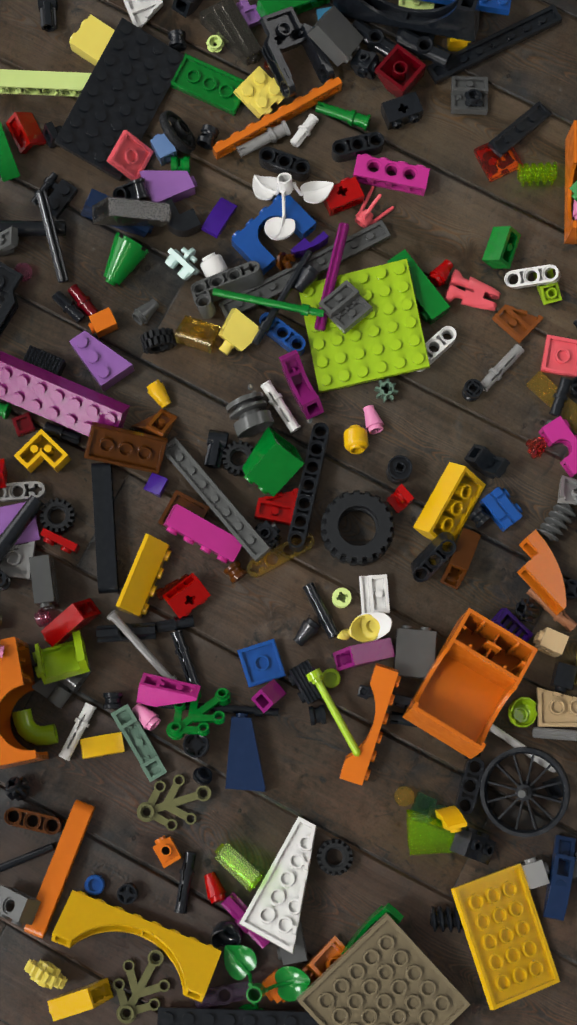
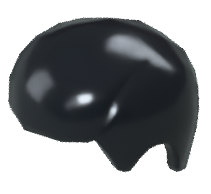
M221 921L213 928L210 942L216 949L220 946L225 948L228 944L239 945L242 942L243 933L237 924L231 921Z

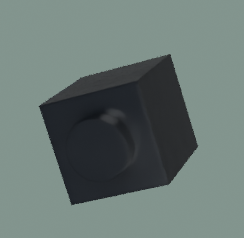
M562 662L555 663L550 686L555 687V691L562 693L572 690L577 666Z

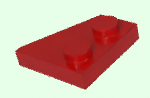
M295 488L293 491L285 493L280 492L274 497L265 496L258 498L254 518L291 525L299 489Z

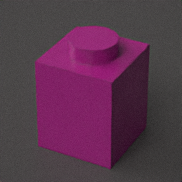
M273 679L261 688L251 700L264 714L287 693Z

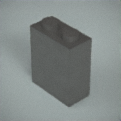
M334 5L322 15L307 34L337 67L343 62L347 64L352 59V53L354 54L361 47L359 43L364 38Z
M48 554L29 557L34 604L43 608L44 611L54 610L55 606L60 605L54 559Z
M401 625V628H397L393 668L399 670V676L418 679L426 677L435 661L437 631H432L430 627H420V630H414L413 626Z

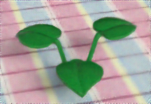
M228 944L224 948V963L229 975L236 980H243L248 975L249 988L246 991V997L252 1004H244L239 1009L265 1010L259 1008L258 1002L265 996L266 992L277 987L278 994L283 1000L289 1002L296 1001V998L311 983V979L303 970L294 966H284L275 973L276 984L267 988L260 983L253 984L250 971L254 970L257 965L255 952L245 945Z

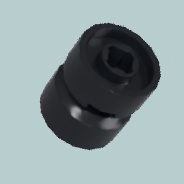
M403 455L391 458L386 469V477L391 483L399 485L409 479L413 468L410 459Z
M188 734L183 740V749L190 757L200 758L209 751L210 743L206 736Z

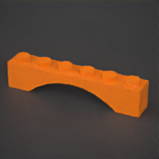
M379 663L375 664L370 679V686L375 699L374 721L369 734L358 746L361 751L360 756H354L352 752L346 755L340 772V779L361 786L364 780L368 781L371 772L368 766L370 762L375 760L377 751L374 748L376 743L380 744L383 735L380 729L382 724L386 725L389 714L386 711L388 705L392 706L395 698L392 692L394 687L398 688L401 676L398 675L399 670Z

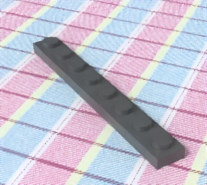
M177 438L172 439L167 444L164 454L250 556L258 562L271 551V548Z

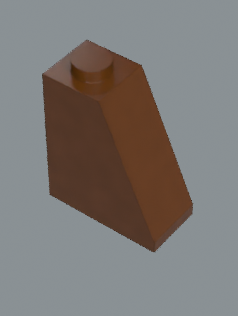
M463 527L456 542V551L449 558L440 583L456 590L459 588L469 569L481 537L480 534Z

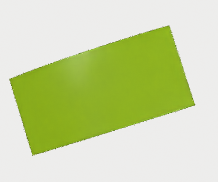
M552 269L547 272V278L549 279L554 278ZM532 272V273H533L534 280H536V279H537V273H536V272ZM558 282L537 286L543 305L562 300Z

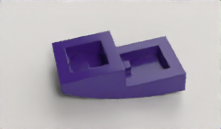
M221 197L208 215L201 230L218 238L226 228L228 220L235 213L237 206Z
M323 231L310 243L304 238L291 249V254H294L295 258L303 257L306 250L313 253L328 243L329 236Z

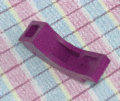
M297 350L279 357L288 386L306 419H311L323 413L324 409L320 398L309 382Z

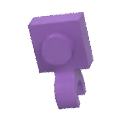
M239 0L240 2L236 3L240 10L239 16L247 29L261 24L259 21L261 17L256 10V4L250 6L248 0Z

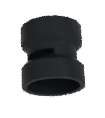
M204 124L201 128V135L197 138V145L204 149L212 150L215 145L214 140L217 139L220 133L219 130L212 125Z
M477 379L468 380L462 389L463 398L469 402L479 399L483 391L482 383Z

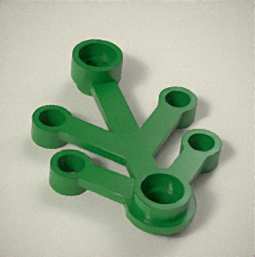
M225 688L218 689L215 697L198 708V702L201 698V691H199L197 701L190 702L188 716L183 720L182 714L186 709V704H173L175 709L174 721L168 724L166 728L167 735L173 740H180L185 734L207 736L210 733L208 723L221 725L225 722L226 718L222 711H216L213 715L205 713L216 705H228L231 702L229 690ZM193 722L200 723L198 726H189Z

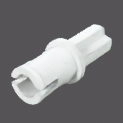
M310 113L304 123L298 126V131L290 140L292 146L298 148L305 138L311 135V130L319 121L314 114Z

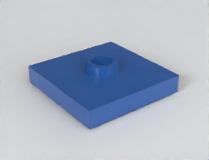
M275 639L237 650L249 688L286 676Z

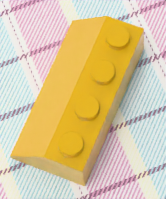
M449 462L413 528L431 541L441 532L445 531L452 533L456 540L486 484L466 466ZM448 541L443 543V545L450 544V542Z
M147 533L145 534L116 603V607L120 611L138 618L147 614L150 606L147 604L149 598L154 597L157 586H155L156 581L162 578L164 573L163 564L165 561L168 562L172 553L169 544Z

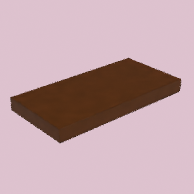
M92 422L84 458L159 474L168 438Z

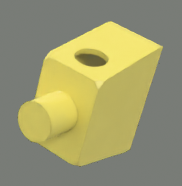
M232 308L218 334L225 340L219 350L227 356L233 348L242 352L252 343L259 331V326L238 309Z

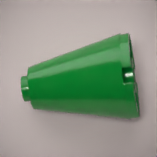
M116 232L103 275L106 277L105 282L114 287L116 284L120 285L149 253L148 249L145 251L141 250L143 246L124 235L123 238H120L119 232Z

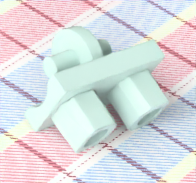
M183 247L181 252L184 256L177 249L170 248L167 251L170 255L165 263L172 269L180 263L183 267L177 274L183 280L187 281L192 275H197L200 272L189 261L191 260L193 263H196L198 260L194 256L196 253L194 248L187 250Z

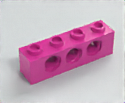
M358 154L353 177L356 176L361 184L424 196L430 168H426L424 165H410L404 161H390V159L385 157L375 158L369 154ZM376 168L378 171L371 172L369 169ZM392 171L396 175L390 176L387 172ZM411 175L413 179H407L405 176Z

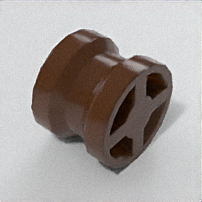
M239 560L229 565L223 571L225 575H229L232 584L242 579L248 573L246 569H242Z

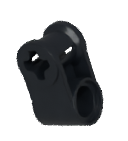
M145 178L135 179L127 184L116 187L113 191V198L126 204L149 198L144 184L146 182Z

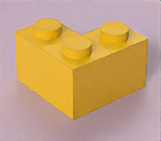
M42 429L14 455L30 473L44 460L57 473L71 461L69 455Z

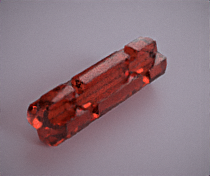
M185 574L181 576V579L177 578L165 585L164 588L157 589L155 591L157 597L160 600L164 599L162 595L189 575Z

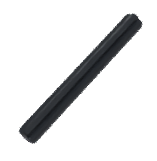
M41 190L36 192V197L57 280L59 283L67 282L69 278L47 191Z

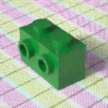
M511 226L493 227L482 261L492 269L510 268L521 234Z

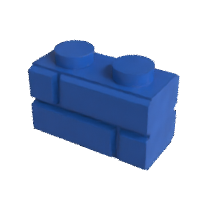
M498 486L482 498L479 503L487 513L492 515L493 521L504 532L523 517L521 514L523 511L517 503L513 504L509 499L511 496L508 491Z

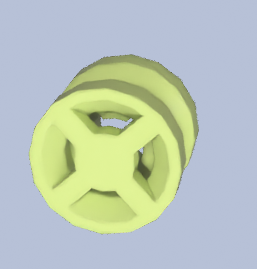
M346 588L336 589L332 596V602L337 608L347 607L352 599L350 591Z

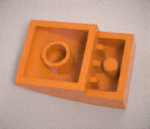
M333 936L301 968L311 979L310 985L341 956L345 946L336 936Z

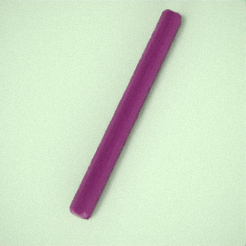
M339 223L321 300L335 290L349 231L347 223ZM325 312L324 317L317 316L314 328L317 331H325L328 319Z

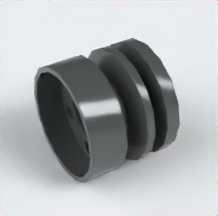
M253 392L240 396L226 406L227 413H230V420H238L233 424L238 438L256 435L274 424L270 410H262L267 406L266 401L263 400L262 392Z

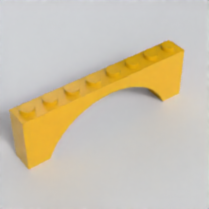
M72 890L53 930L51 941L71 948L89 936L104 932H125L140 936L159 947L172 961L181 980L183 995L201 1003L203 1002L222 951L214 948L211 944L201 943L195 937L181 935L175 929L169 930L164 928L158 922L147 921L139 914H130L119 906L113 907L108 905L102 899L91 898L85 892Z

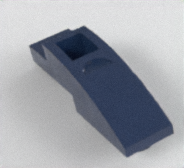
M555 835L550 876H548L550 884H547L543 917L564 921L576 858L574 857L575 838Z

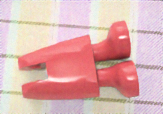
M455 269L449 282L450 286L444 297L447 303H451L455 298L462 299L461 304L489 311L496 310L497 304L484 298L499 299L501 293L498 290L471 276L469 280L464 278L459 270ZM456 286L464 287L465 291L457 288Z

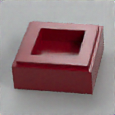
M29 412L11 418L18 437L36 431Z

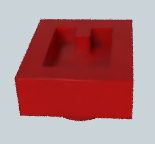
M401 484L386 501L399 514L413 502L414 497Z

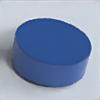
M97 874L89 876L84 884L86 892L90 895L100 894L105 888L103 877Z

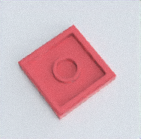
M123 130L107 162L132 181L140 179L139 172L146 168L154 151L128 130Z
M547 334L540 372L571 378L577 377V340Z

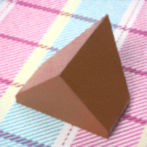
M160 409L158 413L131 427L146 434L167 438L178 417Z

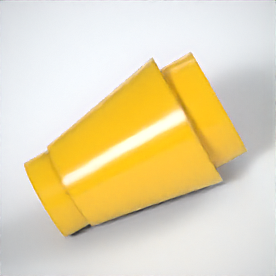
M159 379L146 387L147 393L162 409L171 404L165 386Z

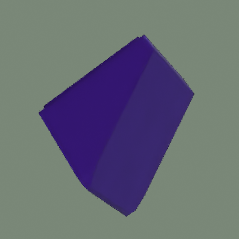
M152 473L143 490L161 498L169 480Z

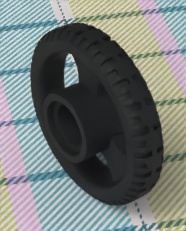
M164 111L160 115L159 121L165 136L178 150L190 154L196 148L195 138L190 128L174 112Z

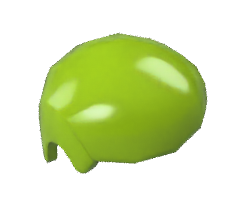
M519 697L513 700L508 707L509 720L518 728L529 727L534 723L538 715L536 702L529 697Z

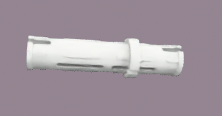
M271 380L263 383L260 387L268 397L269 404L274 406L290 430V433L299 430L301 426L283 401L282 394L277 392Z
M85 702L79 717L75 718L74 721L76 723L58 756L70 761L86 727H89V721L97 707Z

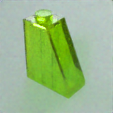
M410 809L406 810L407 843L410 855L452 852L450 848L456 832L450 833V831L444 829L441 820Z
M229 842L226 845L221 843L215 850L217 854L215 859L249 892L263 878L264 874Z

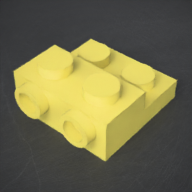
M260 66L233 92L258 119L263 115L269 114L273 110L271 106L274 103L278 105L285 98L274 77L271 78Z

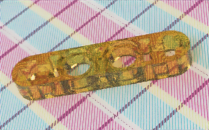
M308 532L307 539H311L309 546H305L301 552H294L290 556L285 555L283 551L284 547L288 546V541L272 549L261 558L264 560L267 569L264 570V566H262L257 574L250 571L252 565L259 566L262 562L260 560L258 562L254 559L251 560L247 565L249 576L258 578L310 550L314 546V536ZM295 538L292 540L291 543L293 545H296L294 541H297V544H299L302 542V540L299 538ZM271 554L276 555L278 558L277 563L274 565H270L267 562V557Z

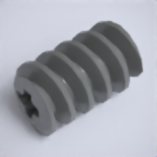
M555 504L553 510L548 513L550 517L544 519L545 523H541V529H537V531L545 540L558 542L559 539L556 535L563 536V532L560 529H568L565 522L572 523L569 516L576 517L577 515L569 504Z

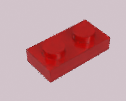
M45 528L40 533L44 538L43 542L51 546L57 544L61 546L60 550L65 553L71 554L74 552L77 554L80 549L78 544Z

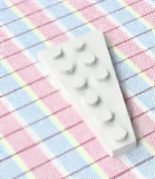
M299 816L239 923L241 926L292 954L295 948L317 828L316 825Z

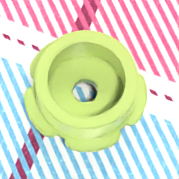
M212 35L206 42L207 49L210 52L218 53L224 47V41L220 36Z

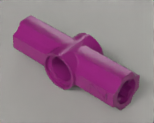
M233 891L221 905L235 919V923L246 934L248 933L263 949L270 941L239 924L248 907Z

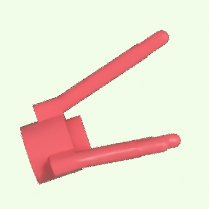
M371 186L360 210L355 215V222L362 228L376 223L395 208L391 206L375 219H372L374 215L371 213V210L382 196L378 194L369 208L365 209L375 188L374 186Z

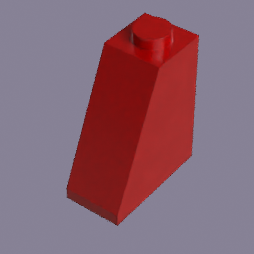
M91 598L72 603L48 624L41 633L45 641L52 647L59 645L71 637L72 632L79 631L98 617L101 612Z

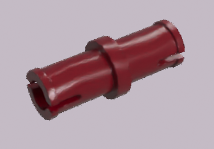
M77 284L72 285L68 289V293L75 299L77 306L82 308L87 316L99 312L91 303L90 297L86 296Z

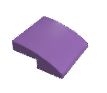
M26 501L0 507V535ZM37 515L14 545L41 539Z

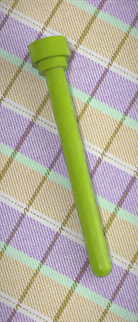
M320 668L313 670L306 675L308 681L316 685L353 755L360 756L361 751L322 681V671Z

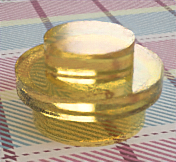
M399 787L394 794L395 801L400 806H409L414 801V792L409 787Z

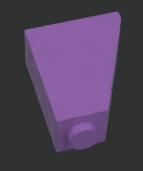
M142 170L139 172L140 178H145V188L155 211L166 207L165 201L172 199L175 203L196 194L195 187L197 183L194 176L190 177L188 171Z

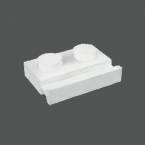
M387 574L359 576L361 614L368 612L390 613Z

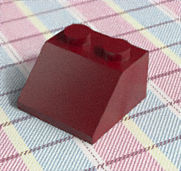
M396 44L374 72L387 91L398 98L408 94L424 76L426 65L399 44Z

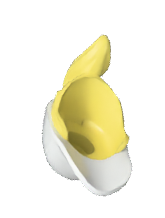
M382 612L363 613L354 619L349 629H343L337 638L348 640L352 637L362 643L376 641L391 630L392 619Z

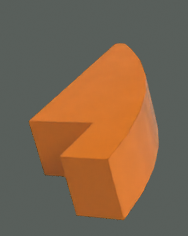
M535 529L519 544L531 560L517 573L557 616L566 608V591L563 576L553 552Z

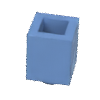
M164 133L157 134L150 140L151 147L161 166L171 162V156H177L176 148Z

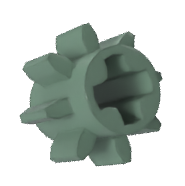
M389 378L385 382L379 380L380 387L374 388V391L378 392L376 399H383V403L388 399L393 401L394 397L392 394L397 395L398 390H394L396 382L392 384L389 382ZM384 388H388V394L384 393Z

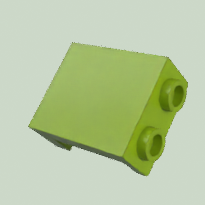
M80 630L72 632V641L53 647L41 649L38 643L34 644L35 652H32L35 663L38 664L35 667L37 677L42 679L44 685L90 672L85 642Z

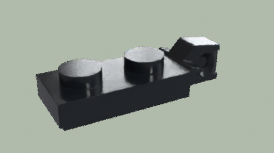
M360 684L357 696L366 700L374 696L371 687ZM392 693L395 695L394 706L406 709V706L410 705L411 697Z

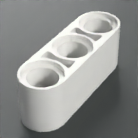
M549 264L511 270L506 273L504 281L510 288L520 289L556 283L560 279L561 273L555 265ZM549 270H556V275L554 278H547V272ZM536 272L537 279L530 282L528 280L529 274ZM517 275L518 282L511 285L509 282L510 277Z
M443 327L425 343L430 365L453 345L457 335L453 327ZM443 334L451 335L452 339H444ZM436 346L438 351L432 352L429 347Z

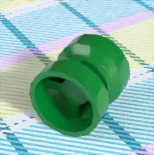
M171 156V171H188L190 175V156H184L183 158Z

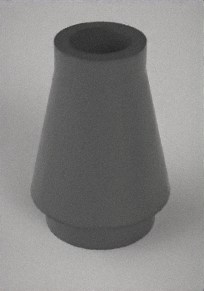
M151 299L149 302L134 309L132 317L139 325L147 324L160 306L157 301Z

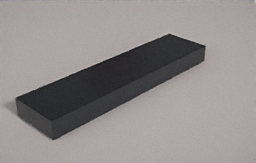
M540 101L537 102L492 139L487 146L501 158L551 116V113Z

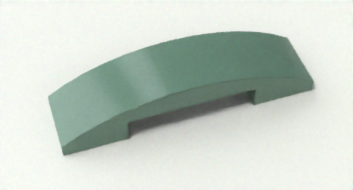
M129 704L112 712L111 716L123 733L148 780L152 782L167 773L159 755Z

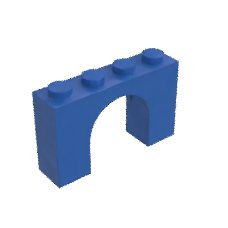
M281 194L274 198L273 203L269 207L265 206L262 208L255 219L251 218L246 223L244 229L236 231L231 239L232 247L247 262L256 261L259 263L263 275L275 266V258L260 243L258 236L267 220L273 217L282 218ZM290 195L285 196V219H293L295 221L296 228L294 233L303 240L316 229V221Z

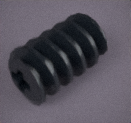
M431 906L430 925L433 927L434 932L440 926L442 932L448 927L450 933H452L454 927H456L458 933H461L463 926L457 907H454L451 912L450 907L446 906L443 912L442 907L438 906L435 912L434 907Z

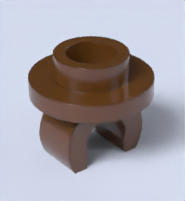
M280 252L275 262L279 270L283 271L292 268L291 262H295L296 259L294 254Z

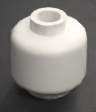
M215 252L202 258L203 262L200 264L206 278L228 269L223 257L220 254H215Z

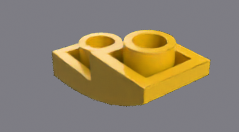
M122 732L80 739L83 759L125 752Z
M454 805L435 810L436 818L442 820L443 828L450 831V833L460 832L462 827L468 826L464 816Z

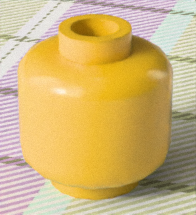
M352 425L344 431V447L351 454H361L368 448V433L365 428L359 425Z

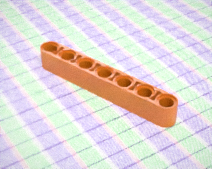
M77 799L74 802L36 897L37 900L41 901L32 925L26 924L24 932L42 939L44 938L91 821L95 806Z

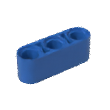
M269 312L263 313L260 316L259 325L266 319ZM275 317L271 329L266 335L287 352L297 350L299 356L304 354L305 339L278 317ZM284 331L287 333V336L281 338L277 334ZM294 343H300L302 347L300 349H295L292 347V345Z

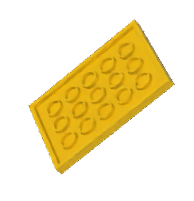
M521 863L451 888L490 1010H496L560 982Z

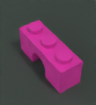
M559 416L539 430V434L548 447L556 443H562L568 448V456L560 464L569 477L572 478L577 475V435H574L570 430L571 427L568 421Z

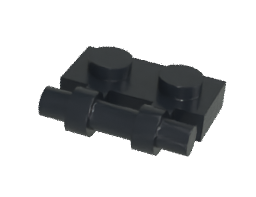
M52 172L49 177L44 179V184L41 188L35 191L31 202L37 205L36 192L41 190L48 191L49 188H52L54 191L48 199L53 218L57 220L78 193V188L64 179L59 184L55 183L58 175Z

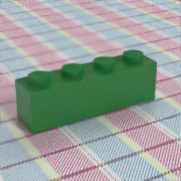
M258 0L256 10L260 17L292 6L296 15L325 5L330 0Z
M404 249L388 260L387 263L403 259L408 260L417 307L420 311L419 315L423 321H427L431 325L447 314L450 306Z

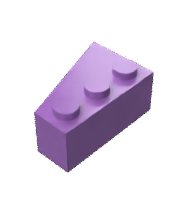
M83 331L69 341L73 350L103 391H106L135 371L133 364L86 331Z

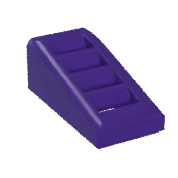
M501 608L491 620L506 629L505 627L510 621L513 622L506 630L512 633L518 627L514 635L518 637L524 632L525 634L521 639L526 642L534 635L507 608Z

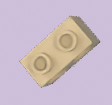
M546 627L535 634L533 639L534 647L538 651L556 658L563 654L569 636Z

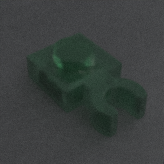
M418 791L410 810L427 818H430L433 813L436 818L435 810L445 808L446 806H436L438 800Z

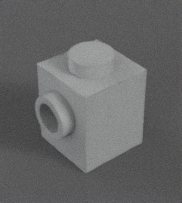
M536 857L524 860L525 863L521 864L529 889L550 884L547 876L550 872L546 862L543 863L542 859H536Z

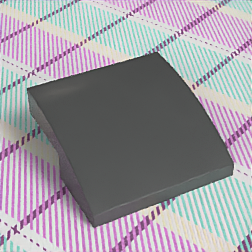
M452 76L451 114L487 115L488 77ZM471 89L479 90L482 93L481 101H483V105L480 107L466 106L465 92Z
M348 280L318 303L321 309L325 310L326 315L344 334L373 311V307L360 296L359 291Z

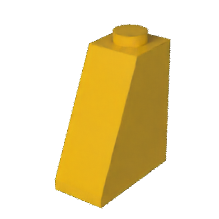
M104 978L61 994L47 1001L53 1021H57L94 1009L114 996L108 978Z

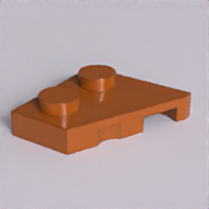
M505 304L493 316L492 320L520 344L544 317L540 315L536 317L527 314L528 311L518 310L513 306Z

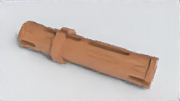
M531 588L526 594L534 599L536 603L553 617L555 622L557 621L569 633L577 626V622L565 613L566 610L561 611L556 616Z

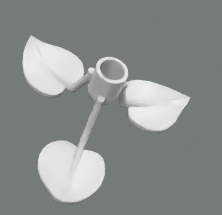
M281 173L277 178L254 175L252 187L258 199L267 201L271 200L274 195L282 194V218L273 217L267 220L264 225L266 235L273 240H284L294 233L296 228L295 221L293 219H285V196L290 195L293 188L300 196H303L305 202L317 204L327 199L334 187V183L310 181L302 184L299 190L296 182H292V176L289 173Z

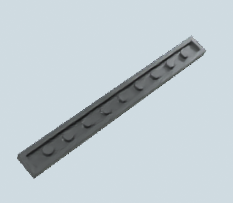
M382 220L347 237L341 263L390 238L391 235ZM334 244L312 255L307 264L315 268L319 274L327 271ZM299 262L292 265V268L285 269L265 279L260 285L240 293L267 299L280 295ZM226 299L218 304L225 319L232 308L245 313L259 306L258 304L233 299Z

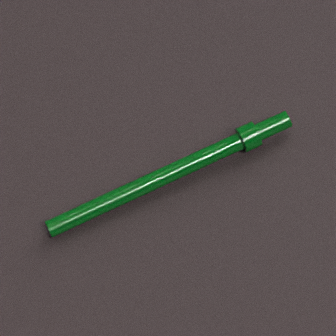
M213 288L212 292L213 296L298 312L303 316L324 317L325 310L312 308L307 304L297 305Z

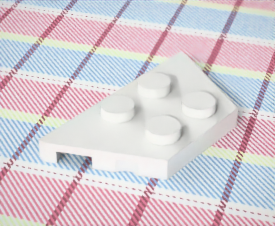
M123 0L132 24L140 29L163 6L162 0Z

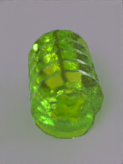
M554 161L551 165L550 162H546L545 166L542 162H539L538 165L531 163L530 167L528 163H524L523 167L518 163V181L522 187H524L526 181L529 187H531L533 181H535L536 186H539L540 181L546 186L547 180H549L552 186L557 178V163Z

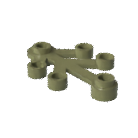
M178 774L174 776L173 784L165 800L162 803L156 804L160 793L166 790V783L159 780L154 784V790L148 802H143L138 806L137 816L144 822L155 820L166 826L169 831H174L178 827V822L175 819H167L158 813L166 810L185 820L187 824L192 825L197 820L196 815L176 806L195 800L207 801L212 795L211 789L208 786L202 785L196 789V792L175 798L180 786L185 783V777ZM178 776L183 779L181 784H177L175 781ZM158 783H163L164 788L162 790L157 789ZM205 789L207 791L206 797L200 795L201 790ZM145 808L150 809V815H144L143 811ZM188 815L194 816L192 823L187 821ZM170 821L175 822L173 829L168 827Z
M153 949L148 954L149 963L139 982H137L134 971L135 962L132 959H127L123 963V970L127 974L132 992L129 1001L124 991L125 980L121 977L114 980L113 988L117 992L120 1003L116 1015L121 1023L129 1024L135 1020L137 1014L149 1010L156 1011L161 1005V1001L157 997L151 998L148 1003L136 1005L139 998L169 990L171 984L168 979H162L157 984L145 987L155 967L161 965L164 961V953L160 949ZM153 954H159L160 960L155 961ZM131 962L133 965L132 969H127L125 964ZM116 981H121L123 986L121 988L116 987ZM162 982H166L168 984L167 989L161 988ZM151 1001H157L158 1006L156 1008L152 1007ZM129 1009L131 1012L130 1016H125L123 1011Z

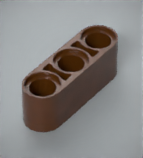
M20 807L9 808L4 814L5 822L11 826L49 835L57 834L63 829L64 823L58 816ZM14 810L19 813V819L16 822H13L10 818V814ZM32 815L37 816L39 820L35 827L29 822ZM51 820H56L58 823V828L55 831L49 829V822Z

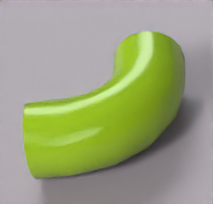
M31 709L12 713L16 730L25 741L37 746L52 745L59 742L55 724L37 725L33 720Z

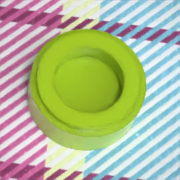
M330 668L323 672L322 681L326 688L338 686L341 677L337 670Z

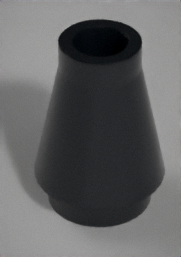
M307 264L306 267L302 268L294 288L303 293L318 279L319 272Z
M308 617L306 620H303L293 640L300 646H303L319 632L318 629L321 626Z

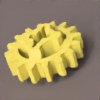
M29 959L24 967L25 972L31 976L30 979L44 988L52 989L55 987L62 990L68 980L66 976L60 973L61 969L49 961L40 959L37 962L36 960Z

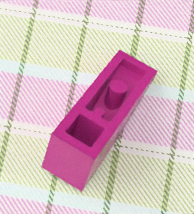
M143 673L139 683L136 703L158 707L197 701L201 686Z

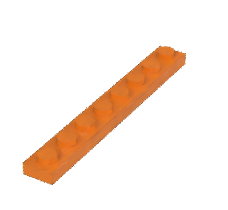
M337 77L327 80L323 86L311 89L305 96L295 98L292 103L282 105L276 112L266 114L260 121L250 123L244 130L236 131L226 140L216 142L213 146V155L216 160L233 152L237 146L265 133L267 128H273L281 124L283 120L286 122L317 105L318 101L322 102L342 91L341 79Z

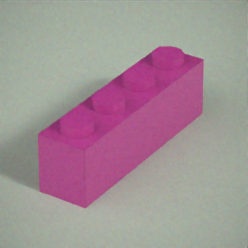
M178 504L173 506L163 526L167 527V532L175 536L177 533L184 537L183 540L191 545L196 543L201 546V551L209 555L212 552L217 555L216 559L225 564L227 562H234L242 547L233 535Z

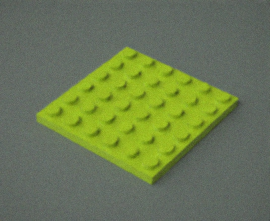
M407 259L338 275L335 289L348 280L359 291L360 296L373 307V311L346 334L329 317L325 331H317L314 328L317 316H304L319 393L430 368ZM326 279L317 280L303 293L299 292L301 304H307L312 308L319 309L318 303L321 301Z

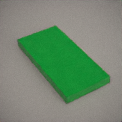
M185 53L171 81L170 87L235 116L242 101L233 92L244 80Z

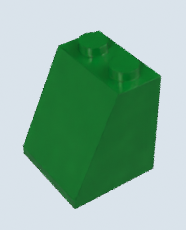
M268 426L242 469L245 474L244 478L249 483L257 484L264 494L269 493L274 497L303 466L304 462L297 448Z

